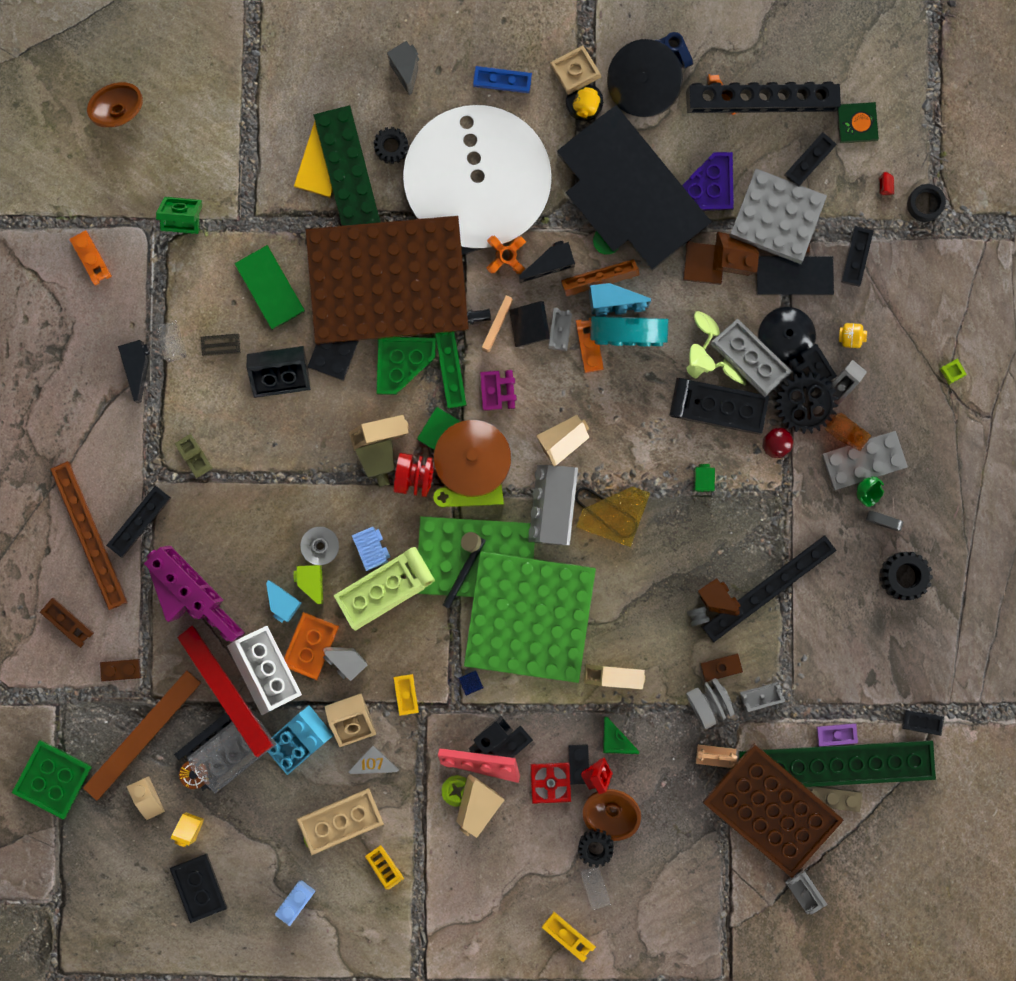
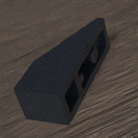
M558 241L553 243L552 247L519 275V282H526L574 268L575 261L569 242Z
M137 340L120 345L118 349L133 400L136 403H141L150 350L147 344Z

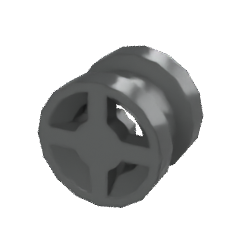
M705 606L687 611L688 616L691 617V626L710 621L709 617L705 614Z

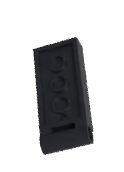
M676 378L669 416L761 435L770 396L764 397L758 393Z

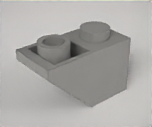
M325 647L323 649L325 654L323 658L330 665L333 663L338 668L337 672L343 679L347 677L351 681L368 666L367 662L354 648Z

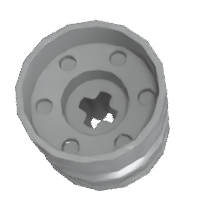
M716 678L711 680L714 689H711L709 684L705 683L706 693L703 694L699 688L686 693L691 707L704 729L716 724L715 714H718L722 720H725L726 716L723 710H726L730 717L735 715L732 701L726 689Z

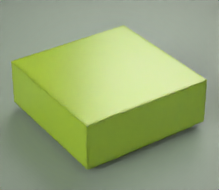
M958 358L939 368L949 385L967 375Z

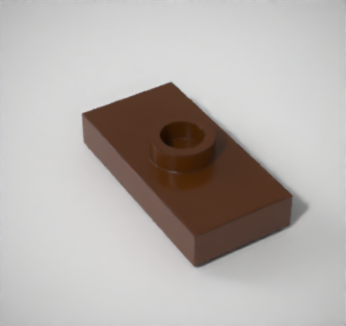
M738 653L700 663L705 682L711 681L714 678L720 679L743 672Z

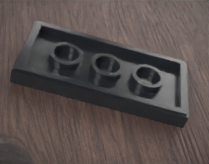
M759 256L756 273L757 295H834L833 256H804L801 264L781 256Z

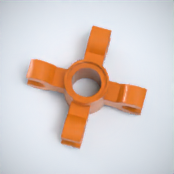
M492 235L487 240L496 250V259L486 267L490 273L494 274L504 263L509 264L517 274H521L525 270L522 264L516 260V251L526 243L521 236L515 238L509 246H503L495 235ZM507 249L510 252V257L504 260L502 253Z

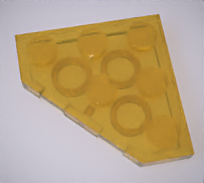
M632 486L582 509L576 528L631 547L650 492Z

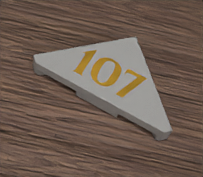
M373 745L353 766L349 773L398 772L399 769Z

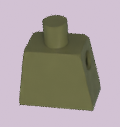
M391 439L355 449L368 478L376 477L379 487L390 485L388 474L395 472L393 443Z

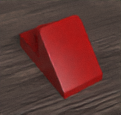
M605 757L581 773L588 789L596 788L599 795L607 791L613 775Z

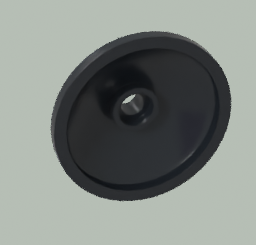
M780 307L771 311L762 320L758 331V339L784 364H790L789 361L793 358H796L798 362L801 361L800 354L815 344L816 331L812 320L806 313L793 307ZM790 330L792 336H787L786 331Z

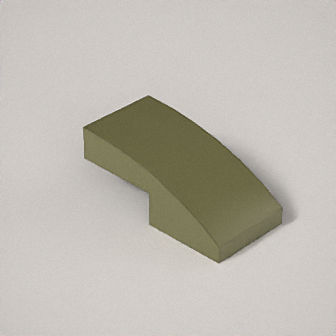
M191 433L174 443L196 478L213 469Z

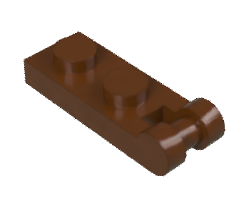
M52 598L40 611L47 620L80 648L85 644L84 641L94 634L89 627L83 624L55 598ZM77 629L82 631L79 636L74 634Z

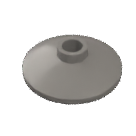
M326 527L311 528L301 539V553L308 562L314 565L328 564L338 554V538L333 531ZM318 543L324 544V548L322 550H319L317 548Z

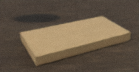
M369 788L297 818L311 856L384 825Z

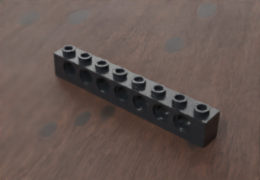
M831 81L823 82L822 84H815V82H805L804 84L787 82L784 85H778L777 82H769L766 85H759L758 82H751L748 85H740L738 82H733L729 85H722L721 83H711L710 85L693 83L686 90L687 113L836 112L841 107L840 84H834ZM778 93H782L786 100H781ZM797 93H801L804 96V100L799 99ZM816 93H820L823 100L818 99ZM703 94H708L711 97V101L705 100ZM722 94H727L730 100H724ZM740 94H746L748 100H743ZM759 94H765L767 100H762Z

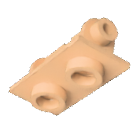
M698 744L696 764L732 768L737 762L736 749Z

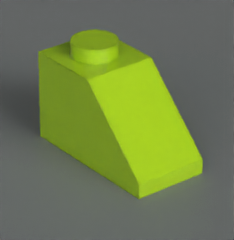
M297 566V570L293 573L294 582H297V586L317 604H323L322 566Z

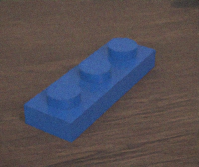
M475 66L473 87L530 94L532 73Z

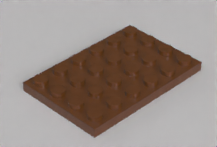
M755 743L703 800V804L791 878L795 876L844 821L840 815Z

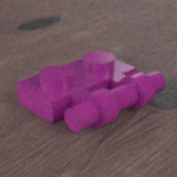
M506 370L505 378H500L499 371L480 372L483 411L502 410V402H507L508 409H515L517 396L514 395V384L516 383L513 377V370ZM500 385H506L507 395H501Z

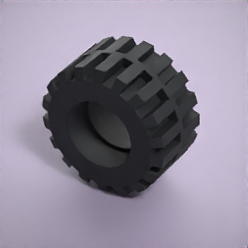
M900 552L888 557V560L882 564L883 569H880L882 576L879 579L883 583L881 585L882 588L886 589V593L893 596L892 598L905 601L922 597L921 595L927 592L926 589L932 584L929 583L930 579H933V575H930L932 569L927 565L928 561L923 560V556L920 554L916 555L915 552ZM901 565H909L915 572V581L911 587H902L896 579L897 570Z

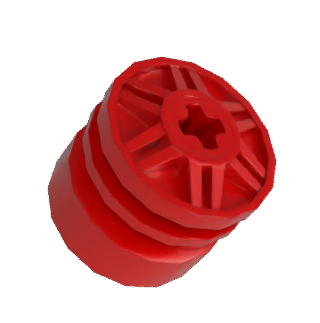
M400 453L395 473L394 493L407 494L411 486L413 487L414 496H417L419 488H422V497L427 498L433 481V458L428 457L426 465H423V456H420L417 464H413L412 454Z

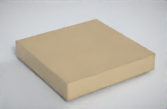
M584 46L550 62L551 68L568 95L601 78L599 70Z

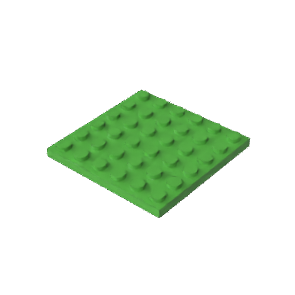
M480 551L464 667L579 683L596 568Z

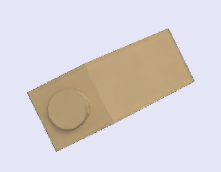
M404 415L361 424L349 432L353 449L355 451V449L401 438L408 434L409 425L407 420L404 419Z
M578 415L536 436L553 466L559 464L590 438L587 433L589 427L584 419L581 420Z
M586 664L584 683L606 687L643 689L645 670Z
M471 774L467 776L456 822L461 826L460 831L465 835L470 836L472 834L477 838L504 802V798Z

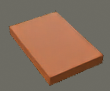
M303 612L284 657L288 668L318 680L325 663L323 649L332 646L339 626Z

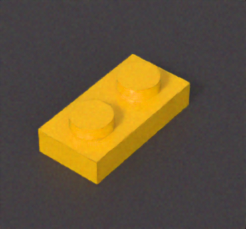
M413 674L393 677L399 716L419 713Z

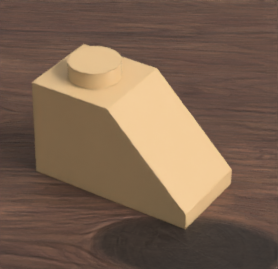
M149 776L127 786L135 806L146 820L165 812Z

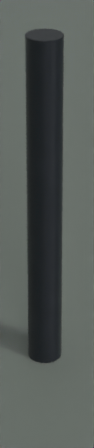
M481 538L480 548L470 553L443 603V606L446 608H450L486 540Z

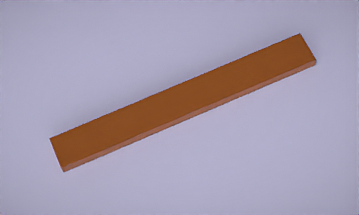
M67 461L51 468L50 470L108 610L128 603L70 462Z
M186 670L86 783L83 789L98 801L202 682Z

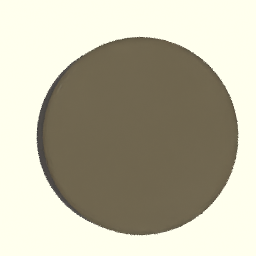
M468 532L462 537L461 546L468 552H475L481 546V538L474 532Z

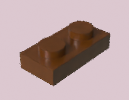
M140 659L100 662L101 682L141 678Z

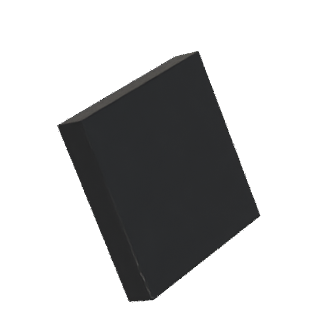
M544 301L509 310L515 347H523L550 339Z

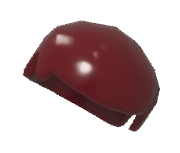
M774 428L764 436L762 447L771 458H782L791 451L794 440L791 433L785 428Z

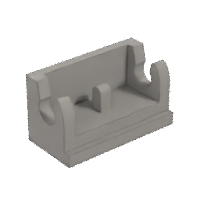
M559 308L553 309L548 349L567 351L572 318L571 311H560Z
M775 682L740 692L745 711L750 712L785 702L784 696L781 694V686Z
M803 869L798 871L793 878L790 877L785 880V883L807 915L809 913L812 915L828 905Z

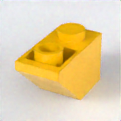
M185 812L182 814L170 839L175 840L174 843L182 847L191 845L196 841L204 819Z

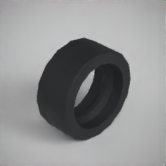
M922 184L915 188L907 201L910 215L921 222H930L936 219L944 211L946 205L943 191L932 184ZM923 192L931 193L937 199V208L930 214L920 212L915 204L917 196Z

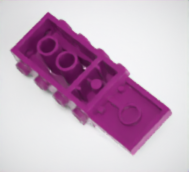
M171 545L160 547L157 551L154 549L147 555L146 558L148 560L144 564L149 569L165 619L168 622L179 619L187 611L194 619L197 618L199 620L207 617L206 621L212 627L216 626L221 631L220 635L226 641L230 640L233 642L245 634L219 606L224 600Z

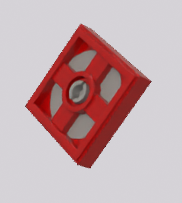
M569 762L530 764L532 804L571 802Z

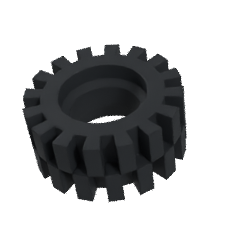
M386 127L384 131L381 129L379 134H376L374 140L375 153L379 159L387 164L388 162L394 164V162L397 161L399 163L401 162L400 159L405 158L409 147L404 132H401L398 128L396 130L394 127H391V129ZM395 139L398 142L397 150L394 152L386 151L384 149L385 141Z
M590 829L589 833L586 831L584 836H581L578 845L579 858L583 859V863L586 864L588 862L589 867L595 864V868H599V864L603 867L606 862L609 863L614 850V842L611 840V836L609 834L606 835L604 830L601 833L600 829H597L596 832L593 829ZM592 842H599L604 850L600 854H593L589 851L588 846Z

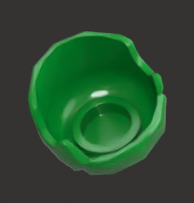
M874 476L863 479L857 487L856 496L858 500L867 507L875 505L884 494V490L881 487L884 483Z

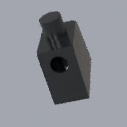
M499 716L473 739L475 743L468 749L471 753L480 754L483 752L488 754L509 737L513 729L502 716Z

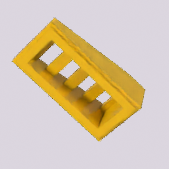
M382 845L365 856L385 889H391L404 879ZM381 853L382 857L374 862L373 858ZM386 860L387 863L378 868V865ZM390 867L391 870L383 875L382 872ZM394 874L396 877L388 882L387 878Z

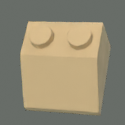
M362 694L325 706L329 726L339 747L376 735Z

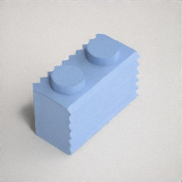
M370 527L352 535L367 572L388 563L390 554L387 547L383 548L380 541L383 540L379 529L375 530L374 527Z
M302 880L298 881L276 911L275 916L290 926L315 893V890Z

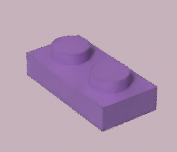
M856 723L816 726L818 746L858 743Z

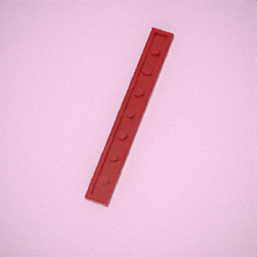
M191 626L177 637L253 754L259 757L273 746L272 742L196 628Z

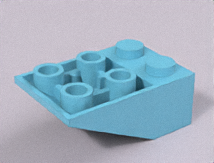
M611 283L591 285L589 289L591 314H596V316L604 317L608 315L607 313L611 312L620 315L627 313V310L643 312L646 311L645 308H648L651 303V298Z
M308 706L270 738L273 746L266 751L288 775L333 737L334 734L315 711Z

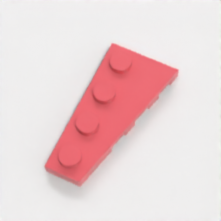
M439 749L438 757L441 765L519 783L520 773L516 758Z

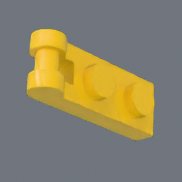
M553 912L542 925V928L582 962L587 959V954L596 948L592 942L586 939L556 912ZM580 943L584 945L581 951L576 948Z

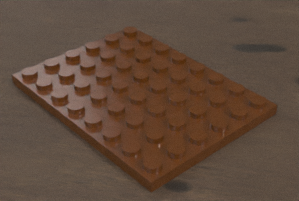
M459 216L306 229L315 344L469 331Z

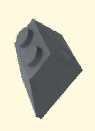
M405 41L388 51L387 55L391 68L408 95H411L417 77L419 58L414 45L410 46Z

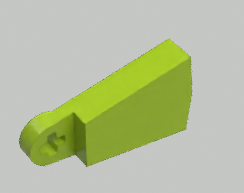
M502 484L491 493L479 497L461 496L445 486L437 489L433 497L434 502L439 507L504 505ZM441 492H444L445 495H449V498L446 499L445 503H442L441 500H438V497L441 496Z

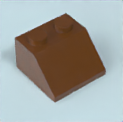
M717 232L713 270L745 276L757 273L759 259L757 247L729 237L730 234Z

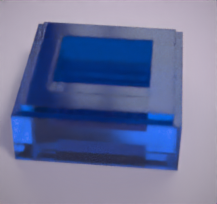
M476 670L458 678L466 696L484 688Z

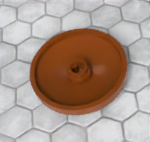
M466 420L454 424L441 435L434 451V465L439 479L449 490L461 496L479 497L491 493L504 482L511 466V451L505 436L496 427L484 421Z

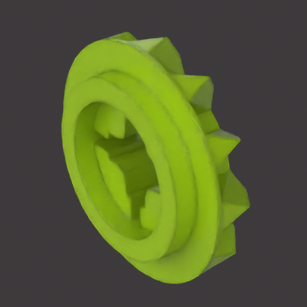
M459 775L451 776L443 783L441 792L447 804L460 807L462 798L457 794H452L451 796L449 794L454 790L453 783L458 788L463 786L465 788L467 780L465 777ZM464 788L460 791L461 797L463 796Z

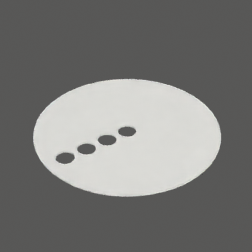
M462 106L436 116L416 135L405 159L403 171L404 189L410 207L418 219L459 216L461 246L489 248L492 246L487 240L492 235H495L502 244H505L522 235L536 222L548 201L551 188V166L548 154L540 138L519 117L492 106ZM464 116H470L474 121L473 126L469 129H464L460 125V119ZM465 135H475L477 137L476 145L473 147L466 146L463 142ZM470 152L480 154L481 161L478 164L472 165L467 161V155ZM474 170H481L484 173L485 178L482 182L475 183L471 180L470 175Z

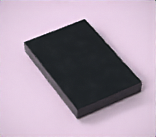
M207 853L170 867L190 923L227 909Z

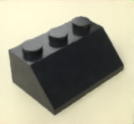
M304 346L247 354L246 368L254 398L311 390Z

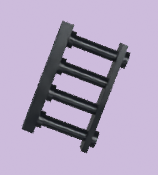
M224 713L174 754L178 760L183 758L185 760L188 759V761L198 760L193 750L200 746L205 749L221 769V772L214 778L208 773L207 782L201 787L202 791L207 788L211 791L219 784L218 779L252 753L251 749L242 753L224 730V725L227 722L233 723L227 713ZM211 735H219L237 758L230 765L227 766L209 743Z

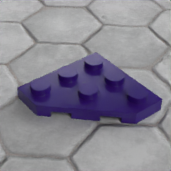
M713 152L682 185L702 211L734 209L733 152Z

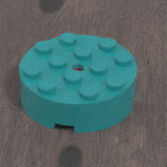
M591 316L590 340H594L597 345L663 346V343L668 342L669 319Z

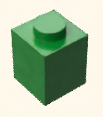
M699 464V467L694 468L693 492H714L715 468H710V464Z

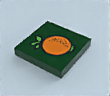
M876 102L841 104V107L837 110L840 143L879 140Z

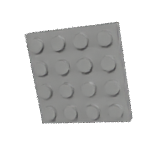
M755 169L729 237L801 264L827 195Z

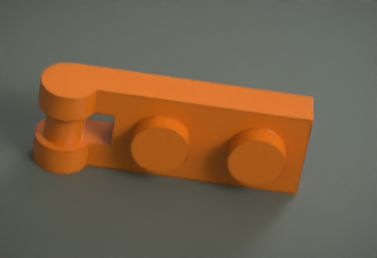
M87 230L69 239L94 285L99 284L104 278L112 277ZM101 268V272L97 274L94 272V270Z
M591 318L586 321L576 320L584 373L604 370L600 345L595 344L594 340H590V333L584 334L583 331L584 328H590L591 330Z

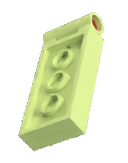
M413 547L338 592L334 597L351 628L356 631L424 590L435 579L417 548Z

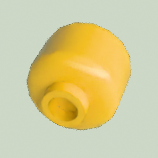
M588 87L577 92L573 108L577 111L578 116L587 118L596 113L600 103L598 92Z

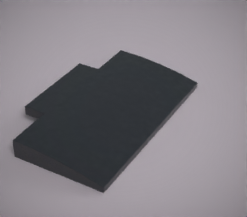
M617 105L557 150L558 156L579 180L577 184L566 192V195L613 252L628 241L652 271L712 223Z

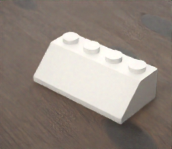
M268 626L254 631L227 646L261 715L302 695Z

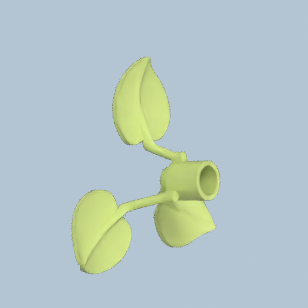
M695 311V323L703 332L708 334V339L703 347L698 344L691 346L689 353L690 365L686 368L689 375L697 379L702 373H708L721 366L727 376L746 385V379L725 358L723 362L715 364L713 359L706 353L705 349L713 335L717 337L720 334L717 323L710 316L703 312Z

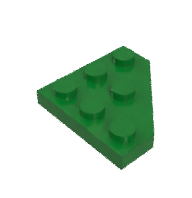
M391 337L378 339L377 395H397L436 358V338Z

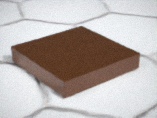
M687 242L683 281L722 284L723 272L713 270L715 245Z

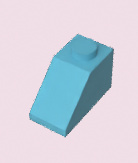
M268 580L266 586L270 610L275 613L273 617L282 623L284 620L289 622L302 602Z

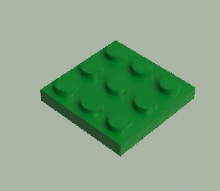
M39 740L12 793L64 820L92 766Z

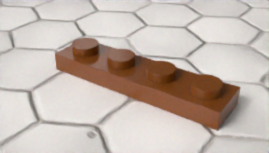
M632 259L563 279L561 283L566 296L589 290L591 285L614 284L622 280L632 279L640 274L635 260Z

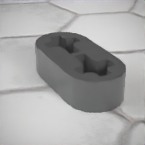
M869 511L866 518L868 522L896 531H901L904 523L899 519L874 511Z

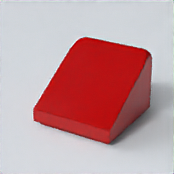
M883 172L879 177L880 194L894 195V177L888 172Z

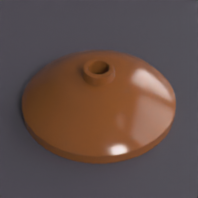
M126 82L113 83L103 87L92 96L87 106V114L90 120L97 126L118 127L128 123L138 114L143 104V96L140 90L133 84Z
M607 789L605 793L599 795L598 792H595L588 797L583 807V820L589 830L593 829L596 832L597 829H600L601 833L604 830L606 835L609 834L611 836V840L620 841L636 833L641 822V811L636 801L628 794L615 789Z

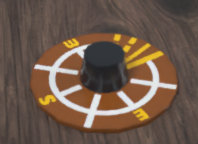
M190 760L181 767L179 779L186 788L198 789L207 782L208 769L201 761Z

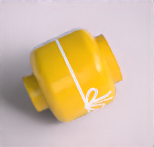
M845 323L843 327H840L839 342L845 348H860L862 343L867 341V331H863L862 324Z

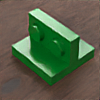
M164 197L156 212V220H160V231L198 234L200 231L199 213L202 209V200Z

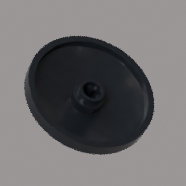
M640 39L630 42L615 54L609 65L607 73L608 90L615 104L630 115L637 117L659 115L674 104L681 92L683 85L681 63L677 55L661 42L651 39Z

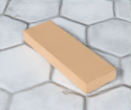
M507 295L483 343V351L490 352L513 303V299Z

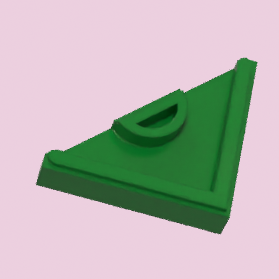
M604 716L603 753L639 754V750L608 717Z

